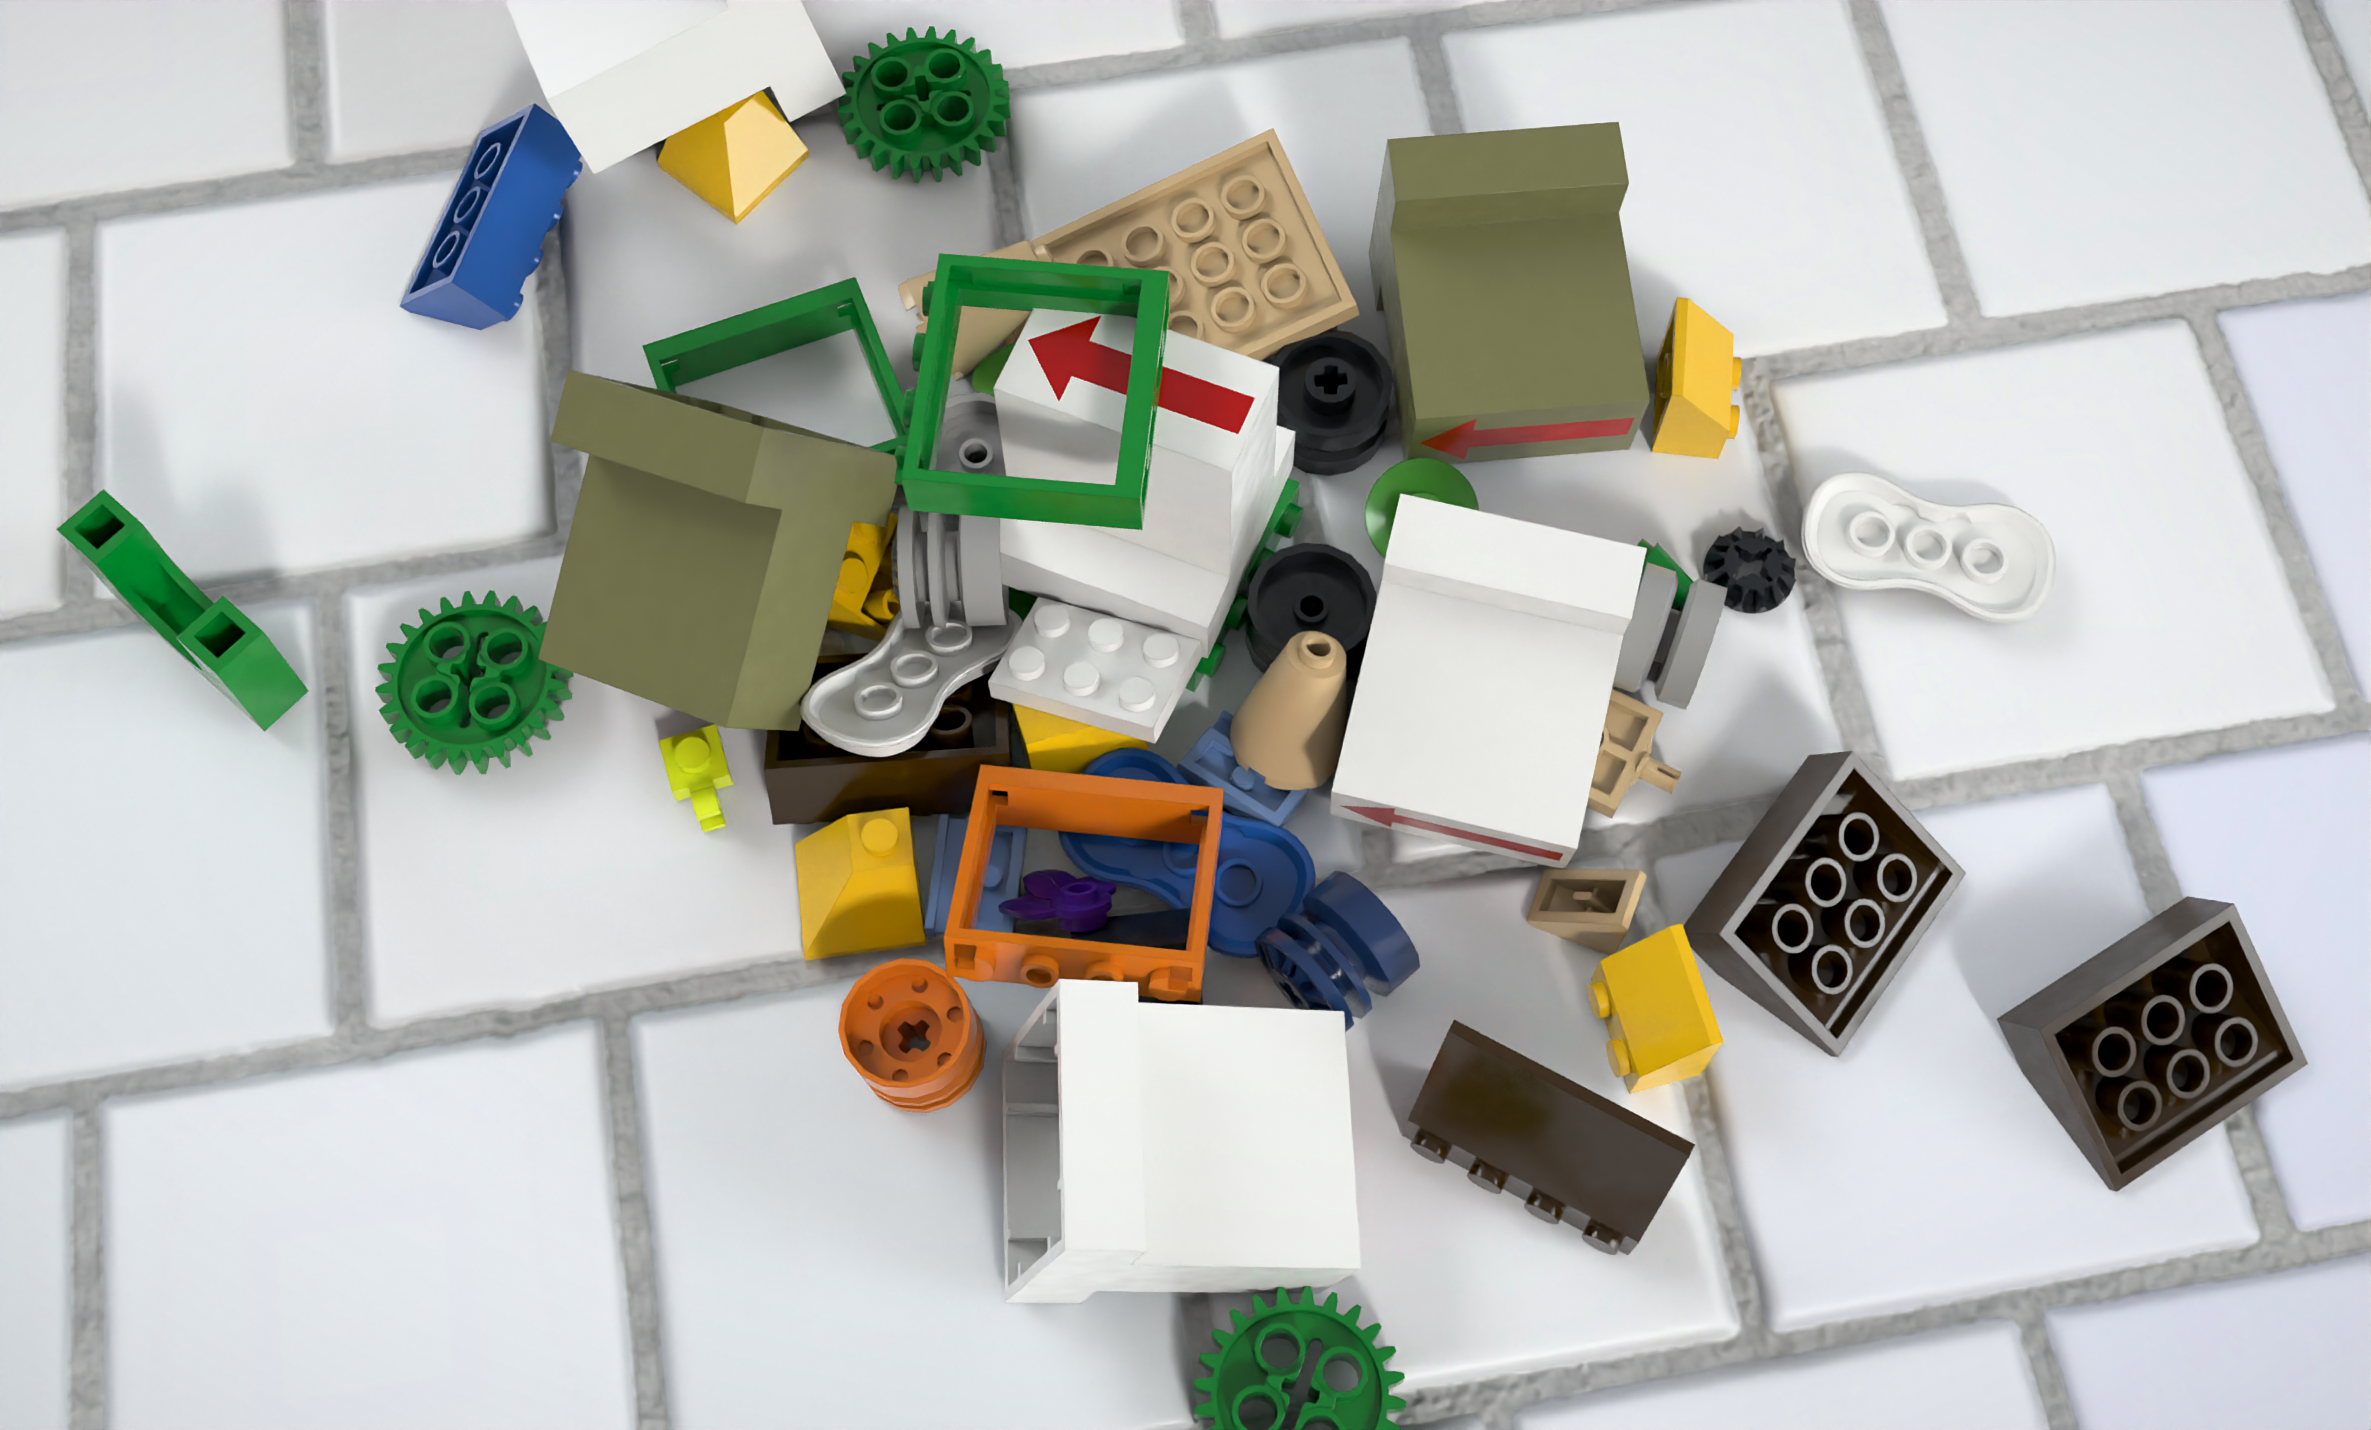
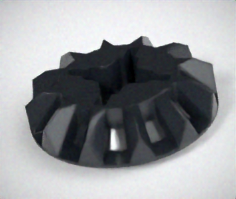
M1739 526L1732 533L1723 537L1720 535L1717 537L1704 559L1703 574L1705 581L1728 588L1724 605L1728 608L1742 613H1763L1781 605L1791 593L1796 582L1794 571L1796 558H1790L1786 552L1784 539L1780 541L1773 540L1766 536L1763 528L1751 532L1743 531ZM1741 558L1747 563L1763 559V566L1759 572L1761 578L1757 574L1751 573L1746 577L1743 575L1736 580L1743 563Z

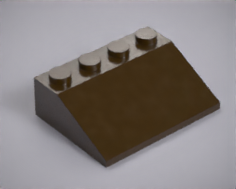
M869 653L818 656L810 688L828 674L862 659ZM994 670L962 685L944 700L937 718L920 742L895 755L872 757L839 748L818 735L803 718L801 719L799 731L767 730L764 774L773 825L837 821L849 814L905 807L909 808L910 816L971 812L980 765L1013 768L1010 704L1007 701L991 697L988 680ZM994 790V795L1008 797L1006 791Z
M1853 751L1808 755L1685 922L1683 928L1690 947L1717 975L1825 1053L1833 1057H1839L1964 878L1966 872Z
M2185 897L1997 1018L2022 1073L2108 1189L2115 1192L2308 1064L2235 904L2196 897Z
M1456 1020L1453 1021L1446 1034L1402 1136L1412 1141L1410 1147L1422 1157L1439 1164H1443L1446 1159L1468 1170V1179L1482 1189L1495 1194H1500L1503 1189L1526 1201L1524 1208L1535 1217L1551 1224H1558L1560 1220L1583 1231L1581 1237L1587 1244L1610 1255H1616L1618 1250L1629 1255L1637 1246L1695 1144Z

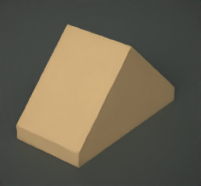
M1545 868L1526 922L1532 927L1610 956L1617 952L1629 929L1647 875L1641 870Z

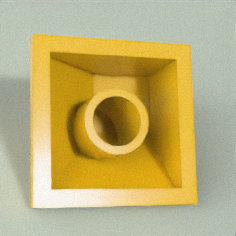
M761 90L667 137L657 163L660 169L737 225L809 157V152L770 99Z
M908 807L849 814L795 843L805 961L926 945L915 831Z

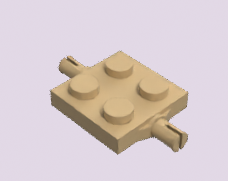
M1612 689L1586 807L1612 819L1625 792L1634 786L1639 778L1672 794L1683 771H1678L1650 757L1652 753V738L1664 715L1663 712Z

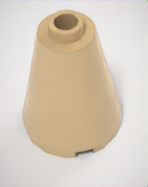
M1030 240L979 255L980 257L1056 262L1045 244L1035 248ZM936 270L909 278L898 286V291L906 311L916 306L919 310L916 317L920 325L915 327L918 333H926L928 316H924L922 312L923 287H927L928 281H935ZM962 306L951 375L954 374L955 381H959L971 373L1032 311Z
M1305 631L1296 634L1289 640L1236 710L1230 725V746L1237 763L1247 772L1250 766L1253 770L1265 776L1264 784L1275 789L1291 791L1316 788L1327 782L1330 775L1337 769L1346 732V653L1341 644L1333 637L1318 631Z

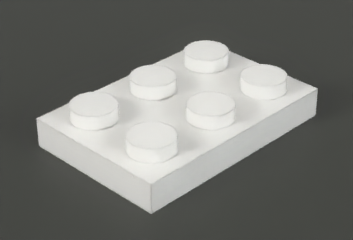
M1038 597L988 680L990 694L993 698L1155 744L1202 658L1201 640Z

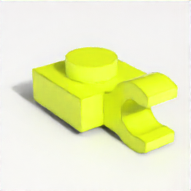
M716 724L658 740L670 788L675 800L680 801L691 797L697 820L700 821L703 833L725 827L726 822L717 789L734 784Z

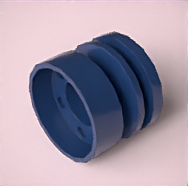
M1335 870L1302 900L1308 920L1297 913L1287 911L1277 921L1279 929L1268 927L1256 938L1254 943L1264 967L1291 1005L1296 1009L1344 1011L1345 1032H1347L1354 1025L1353 1016L1362 1019L1373 1009L1371 998L1366 988L1377 995L1387 997L1420 968V961L1410 937L1383 902L1363 883L1346 872Z

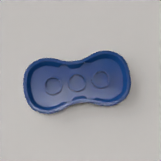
M1119 748L1102 754L1081 773L1083 775L1189 785L1179 771L1166 759L1153 752L1138 748ZM1192 810L1191 815L1208 816L1209 814L1208 811ZM1223 812L1207 946L1212 950L1235 958L1259 957L1254 941L1268 927L1279 929L1277 921L1287 911L1297 913L1302 917L1304 916L1305 911L1302 900L1315 888L1316 872L1313 859L1306 847L1290 831L1281 826L1277 828L1267 821L1238 817ZM1058 831L1060 844L1067 857L1086 875L1103 882H1113L1117 885L1145 890L1164 900L1174 909L1192 907L1200 845Z

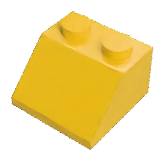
M1676 298L1657 355L1652 452L1719 459L1726 439H1735L1738 430L1740 408L1739 405H1731V390L1736 391L1738 389L1742 359L1741 357H1733L1734 334L1689 298Z
M1682 923L1669 926L1599 961L1591 977L1592 983L1587 984V996L1595 1018H1604L1611 1038V1041L1606 1043L1608 1061L1614 1075L1617 1078L1624 1077L1629 1094L1700 1076L1724 1040Z

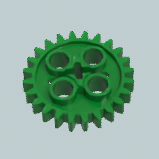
M929 26L925 38H918L914 29L908 27L906 40L899 41L892 33H887V47L882 49L870 42L868 44L870 59L861 56H854L852 58L855 72L849 71L842 74L844 89L847 94L838 98L840 107L837 110L840 125L844 129L847 145L855 144L856 155L859 160L870 156L872 168L875 172L890 164L892 179L897 180L905 170H911L914 183L920 182L924 171H931L936 182H941L943 169L949 167L959 177L963 175L961 162L967 160L973 165L980 166V149L994 153L996 151L995 136L1006 135L1005 119L1011 117L1009 84L1003 78L1002 65L992 64L991 51L989 49L976 53L975 38L970 37L959 45L957 44L956 30L951 29L943 39H939L936 37L934 26Z
M489 590L482 604H477L470 591H465L462 605L456 608L452 606L446 597L440 598V614L433 616L424 608L418 610L423 622L418 629L411 625L401 624L400 629L407 638L405 644L387 643L386 648L396 661L378 665V671L388 681L375 687V692L383 703H387L379 709V712L388 725L393 724L389 731L399 744L406 742L405 748L414 759L425 754V759L432 769L437 770L448 758V763L455 774L461 775L469 760L473 761L482 775L487 772L489 758L497 757L505 768L511 767L510 751L515 748L528 757L533 755L528 739L533 735L549 741L551 736L544 725L546 719L553 721L564 720L565 716L555 701L572 699V693L568 685L562 681L573 677L574 673L538 660L547 621L543 622L544 619L536 606L533 605L523 612L524 608L518 597L513 595L501 607V602L495 591ZM487 636L479 652L480 641L483 637ZM463 646L456 656L442 659L449 649ZM521 652L514 662L503 665L499 664L501 659L507 654ZM442 699H451L449 705L443 710L429 713L431 707L436 702ZM499 705H509L508 710L502 716L492 719L487 718L493 708ZM470 712H471L472 716H471L470 724H469L468 727L463 728V727L465 726V724H466V722H467V720H468V718H469V714H470Z
M1305 1286L1300 1303L1291 1304L1284 1287H1279L1275 1307L1268 1308L1265 1302L1256 1294L1252 1296L1251 1300L1253 1313L1251 1318H1246L1234 1308L1229 1311V1320L1234 1329L1232 1335L1223 1330L1215 1328L1212 1330L1211 1339L1221 1351L1220 1354L1200 1353L1198 1363L1212 1372L1213 1375L1212 1377L1196 1379L1193 1382L1194 1391L1210 1396L1209 1402L1194 1408V1418L1213 1420L1214 1426L1208 1430H1249L1240 1421L1238 1411L1245 1402L1259 1399L1270 1404L1275 1413L1276 1420L1273 1426L1267 1430H1280L1290 1402V1396L1286 1392L1281 1391V1389L1293 1390L1296 1386L1310 1343L1314 1340L1320 1341L1323 1346L1308 1389V1396L1317 1400V1403L1305 1402L1303 1404L1294 1430H1303L1307 1425L1316 1422L1326 1424L1332 1430H1402L1395 1423L1388 1420L1386 1416L1387 1414L1402 1412L1406 1408L1405 1400L1389 1395V1389L1400 1385L1404 1381L1405 1376L1402 1372L1385 1371L1384 1365L1396 1353L1394 1346L1376 1349L1373 1345L1382 1326L1376 1323L1363 1330L1356 1326L1361 1306L1355 1305L1342 1316L1336 1312L1338 1300L1337 1293L1332 1292L1327 1297L1321 1307L1314 1305L1310 1286ZM1272 1338H1285L1296 1348L1297 1359L1286 1368L1272 1367L1262 1357L1261 1347ZM1333 1361H1346L1356 1370L1359 1379L1358 1385L1351 1391H1335L1325 1382L1323 1368Z

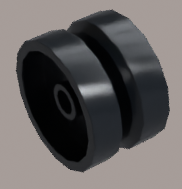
M1333 329L1284 345L1271 365L1279 367L1277 425L1295 431L1293 466L1305 473L1332 476L1352 472L1370 461L1384 442L1393 385L1387 360L1369 341L1352 332Z
M1301 543L1280 549L1260 564L1249 584L1245 643L1253 664L1264 674L1293 636L1305 631H1318L1333 637L1341 644L1346 653V681L1354 676V668L1364 657L1376 606L1377 593L1368 571L1351 554L1328 544Z

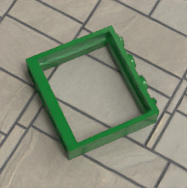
M939 253L935 281H928V285L923 287L922 312L924 316H928L926 333H916L913 344V369L919 372L916 389L907 388L904 397L903 424L905 428H910L907 446L898 445L894 455L897 463L894 483L895 485H903L909 510L1143 530L1159 391L1171 308L1169 271ZM962 306L1032 311L1033 308L1137 318L1115 485L935 470Z
M856 277L642 346L657 389L677 393L675 389L677 386L853 329L896 437L869 446V448L895 455L898 445L907 446L910 428H905L903 424L904 397Z

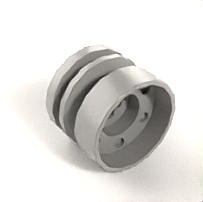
M900 506L897 530L892 542V578L895 597H898L905 629L923 627L925 602H930L932 619L936 628L946 627L951 601H961L967 626L1008 625L1009 586L1002 584L1000 518L960 515L958 530L947 531L944 513L928 512L927 532H922L919 511H910L908 506Z

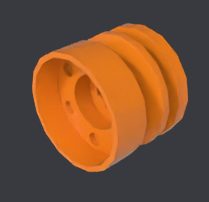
M900 958L875 966L855 982L842 1004L838 1032L844 1055L877 1097L900 1111L929 1113L951 1106L972 1089L984 1068L987 1041L980 1017L958 982L953 977L946 976V970L927 960ZM916 1036L919 1040H928L930 1045L922 1052L915 1047L911 1049L908 1045L910 1040Z

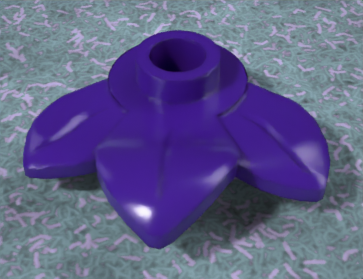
M1056 869L1033 871L1023 877L1024 889L1027 893L1019 898L1003 901L998 905V909L1002 914L1031 921L1057 917L1059 927L1065 931H1091L1107 923V912L1112 908L1111 896L1116 893V884L1113 882H1103L1090 876L1077 879L1066 871Z

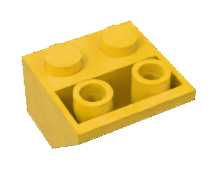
M891 511L887 527L853 522L826 626L881 642L890 622L901 610L898 597H895L892 578V542L897 530L898 516Z

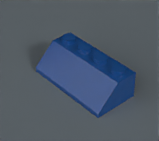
M534 103L481 131L400 303L401 308L410 313L477 330H483L502 321L507 322L515 316L523 302V294L520 293L524 281L526 277L536 270L543 258L544 251L540 248L546 233L557 224L563 213V206L560 205V201L564 192L576 181L583 167V163L579 161L581 153L559 120Z

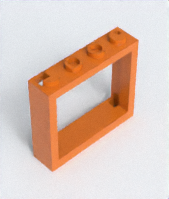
M981 764L944 933L946 976L965 978L974 982L988 980L1027 984L1035 988L1053 987L1059 979L1138 982V996L1154 997L1163 1001L1184 1000L1200 1002L1222 830L1224 788ZM994 790L1006 791L1008 797L994 795ZM1192 810L1208 811L1209 814L1208 816L1191 815ZM996 825L1200 845L1186 951L975 929Z

